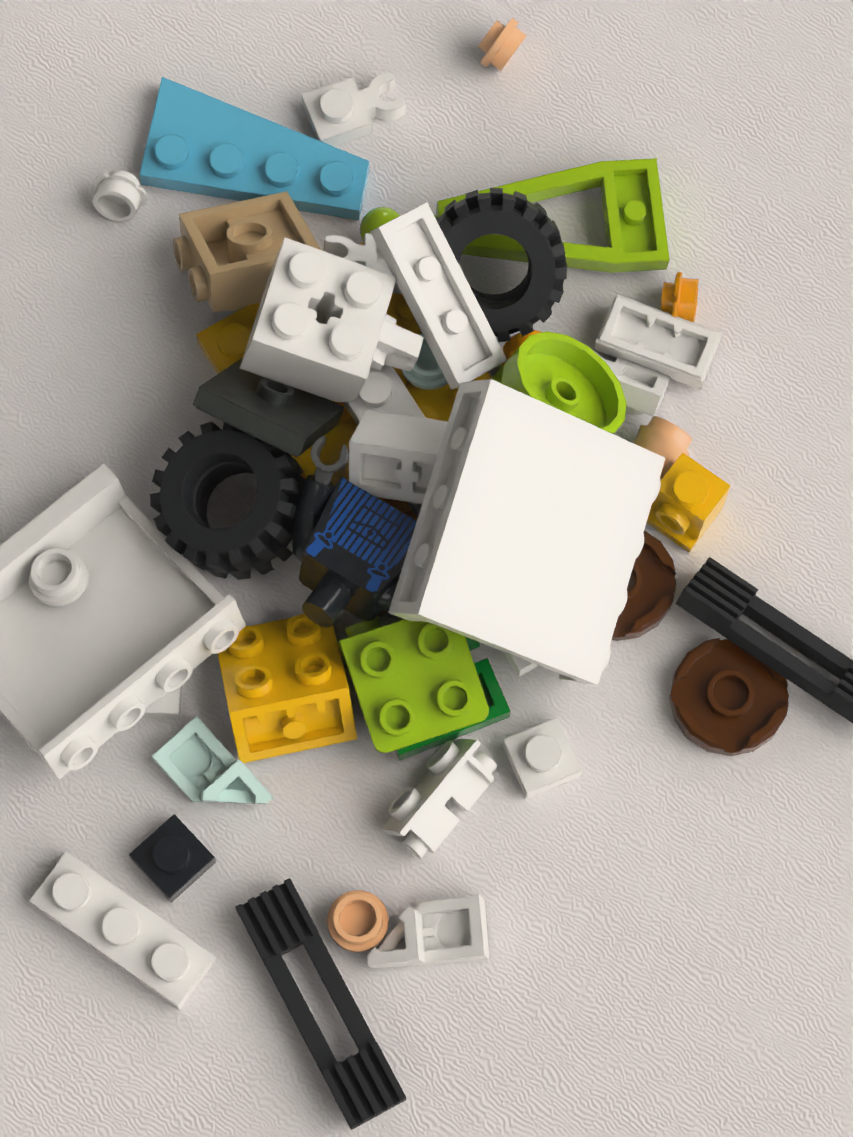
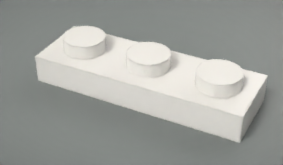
M427 202L370 231L392 275L397 277L396 283L451 389L458 388L461 382H470L507 361Z
M67 851L29 900L34 907L179 1010L216 960L211 952Z

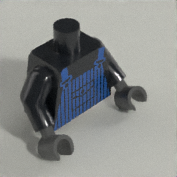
M323 436L316 440L312 446L311 458L316 466L314 475H307L296 504L297 508L294 520H292V550L296 558L301 561L299 580L304 586L312 590L303 603L302 610L315 624L327 628L332 626L343 609L363 621H372L383 610L389 611L417 521L343 477L338 480L336 485L332 483L333 473L340 472L348 464L349 450L344 444L339 460L333 465H325L320 456L327 437Z

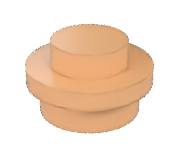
M514 18L506 26L497 20L479 44L478 48L486 53L480 63L486 68L491 64L502 71L527 36L516 28L519 22Z
M354 890L342 894L333 902L328 912L327 924L330 936L338 946L350 952L361 953L373 949L382 942L388 930L389 918L385 905L377 896L367 891Z

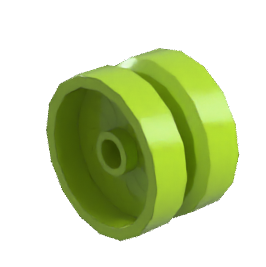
M549 331L530 335L506 361L504 366L491 378L612 434L625 421L627 402L619 380L609 365L589 346L568 335Z

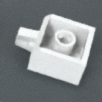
M284 238L271 267L240 369L335 402H353L365 384L370 368L381 370L383 365H388L410 372L418 360L424 337L395 325L397 320L386 314L397 277Z

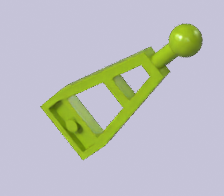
M657 158L600 161L493 187L503 188V193L513 195L515 191L526 195L527 200L531 203L601 187L608 247L562 242L564 244L567 267L608 273L666 270L670 258ZM490 188L480 190L478 193H490ZM466 194L437 201L436 215L434 217L440 218L448 204L453 200H456L458 203L466 198ZM377 207L367 212L360 224V235L363 242L365 233L371 234L370 231L400 215L388 207ZM489 234L481 236L470 242L462 252V255L528 263V257L523 246L505 235Z

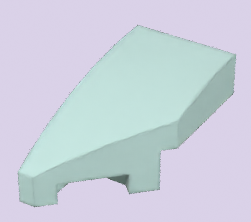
M197 716L150 757L191 802L267 804L274 798L240 759L236 760Z

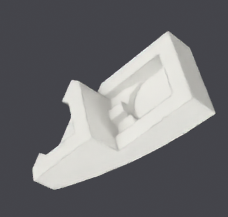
M480 895L419 902L415 908L408 905L398 917L400 922L380 947H374L367 956L368 966L372 968L423 966L490 959L484 898Z

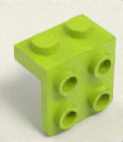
M379 617L372 621H363L345 628L348 638L338 642L343 667L348 668L373 746L378 752L388 753L481 722L487 718L489 707L465 636L430 622L408 621L406 619L382 627Z

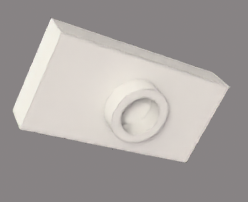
M615 294L596 339L594 350L614 358L620 357L670 376V379L701 390L722 333L680 317H673L667 312Z

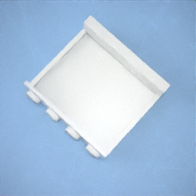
M492 379L461 382L388 613L408 621L430 622L560 673L559 680L564 682L598 685L601 673L606 668L610 659V643L618 616L623 611L627 602V586L633 565L644 545L643 532L650 508L660 491V475L665 457Z
M104 463L0 545V712L59 780L69 771L78 770L87 765L94 758L98 748L118 731H125L134 726L142 718L148 706L165 692L175 691L185 684L194 668L211 654L223 652L230 647L238 637L239 631L246 626L235 599L230 594L224 598L189 560L183 557V554L180 555L165 542L166 536L158 531L157 527L126 496L118 478ZM52 548H62L78 554L85 562L89 572V582L84 593L74 602L64 606L43 604L35 597L29 585V574L34 560L42 552Z

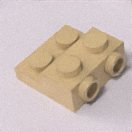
M287 191L179 214L181 237L173 238V249L178 268L181 272L188 270L189 283L194 300L196 302L207 300L213 313L224 310H241L248 305L261 302L271 267L284 238L321 250Z

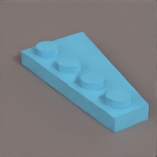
M162 77L139 176L141 185L237 201L287 191L298 211L360 221L370 169L369 161Z

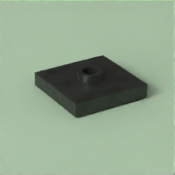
M243 358L199 386L193 402L197 409L295 457H299L313 446L316 440L335 428L345 408L321 396L240 369Z

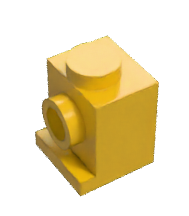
M682 452L662 478L659 494L651 505L646 523L690 553L723 509L731 485Z

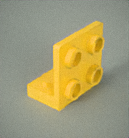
M300 614L291 618L245 626L239 631L238 637L230 647L223 652L217 653L238 757L243 763L357 739L349 687L333 624L331 627H322L311 621L305 614Z

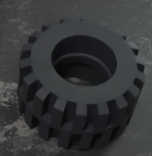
M490 188V193L479 194L478 190L466 193V198L458 203L456 200H453L448 204L441 217H436L435 219L458 264L460 263V257L464 248L476 238L484 235L501 234L516 240L525 249L528 257V271L518 286L501 294H486L475 290L471 286L470 288L494 335L498 336V342L510 341V334L519 331L522 337L533 332V324L538 320L544 323L552 315L551 308L555 302H560L564 292V279H567L565 249L554 220H550L546 210L539 203L532 204L527 200L526 195L517 191L513 195L503 193V188Z
M214 422L201 424V435L195 437L190 431H187L178 438L183 446L176 453L171 448L166 450L161 457L168 463L165 471L155 469L152 482L160 487V492L150 494V507L160 513V515L153 518L158 531L167 536L165 542L180 555L183 554L184 558L203 571L207 570L212 575L224 579L227 578L229 573L238 580L251 579V569H255L264 575L274 570L271 560L275 557H279L285 562L293 554L287 546L292 541V520H294L296 504L305 483V479L300 475L304 471L289 453L225 422L223 430ZM235 474H255L257 497L249 514L231 527L223 529L210 528L207 520V504L216 486L224 479Z

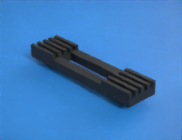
M709 557L695 574L694 578L683 589L675 604L853 723V660L756 596L759 589ZM742 614L839 678L840 682L838 685L741 621L739 617Z
M288 878L279 886L278 884L273 886L268 892L260 893V896L256 898L252 897L243 905L235 906L241 921L350 1129L353 1130L406 1101V1096L372 1035L291 879ZM301 945L307 951L359 1050L357 1054L347 1057L342 1062L336 1061L282 958V955Z

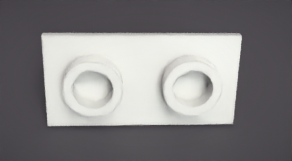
M456 739L454 742L451 740L445 742L428 760L426 767L430 771L416 788L413 786L406 788L393 801L388 810L392 817L381 830L387 834L403 837L407 834L408 837L402 844L408 851L420 859L427 851L434 853L460 821L444 806L446 802L451 799L463 811H468L493 782L494 777L491 773L496 769V763L481 751H478L474 757L472 756L481 744L477 740Z

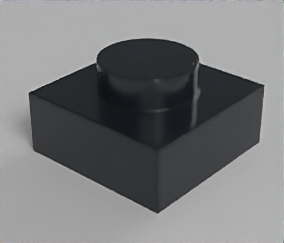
M175 814L129 854L130 859L171 903L216 863L215 857Z

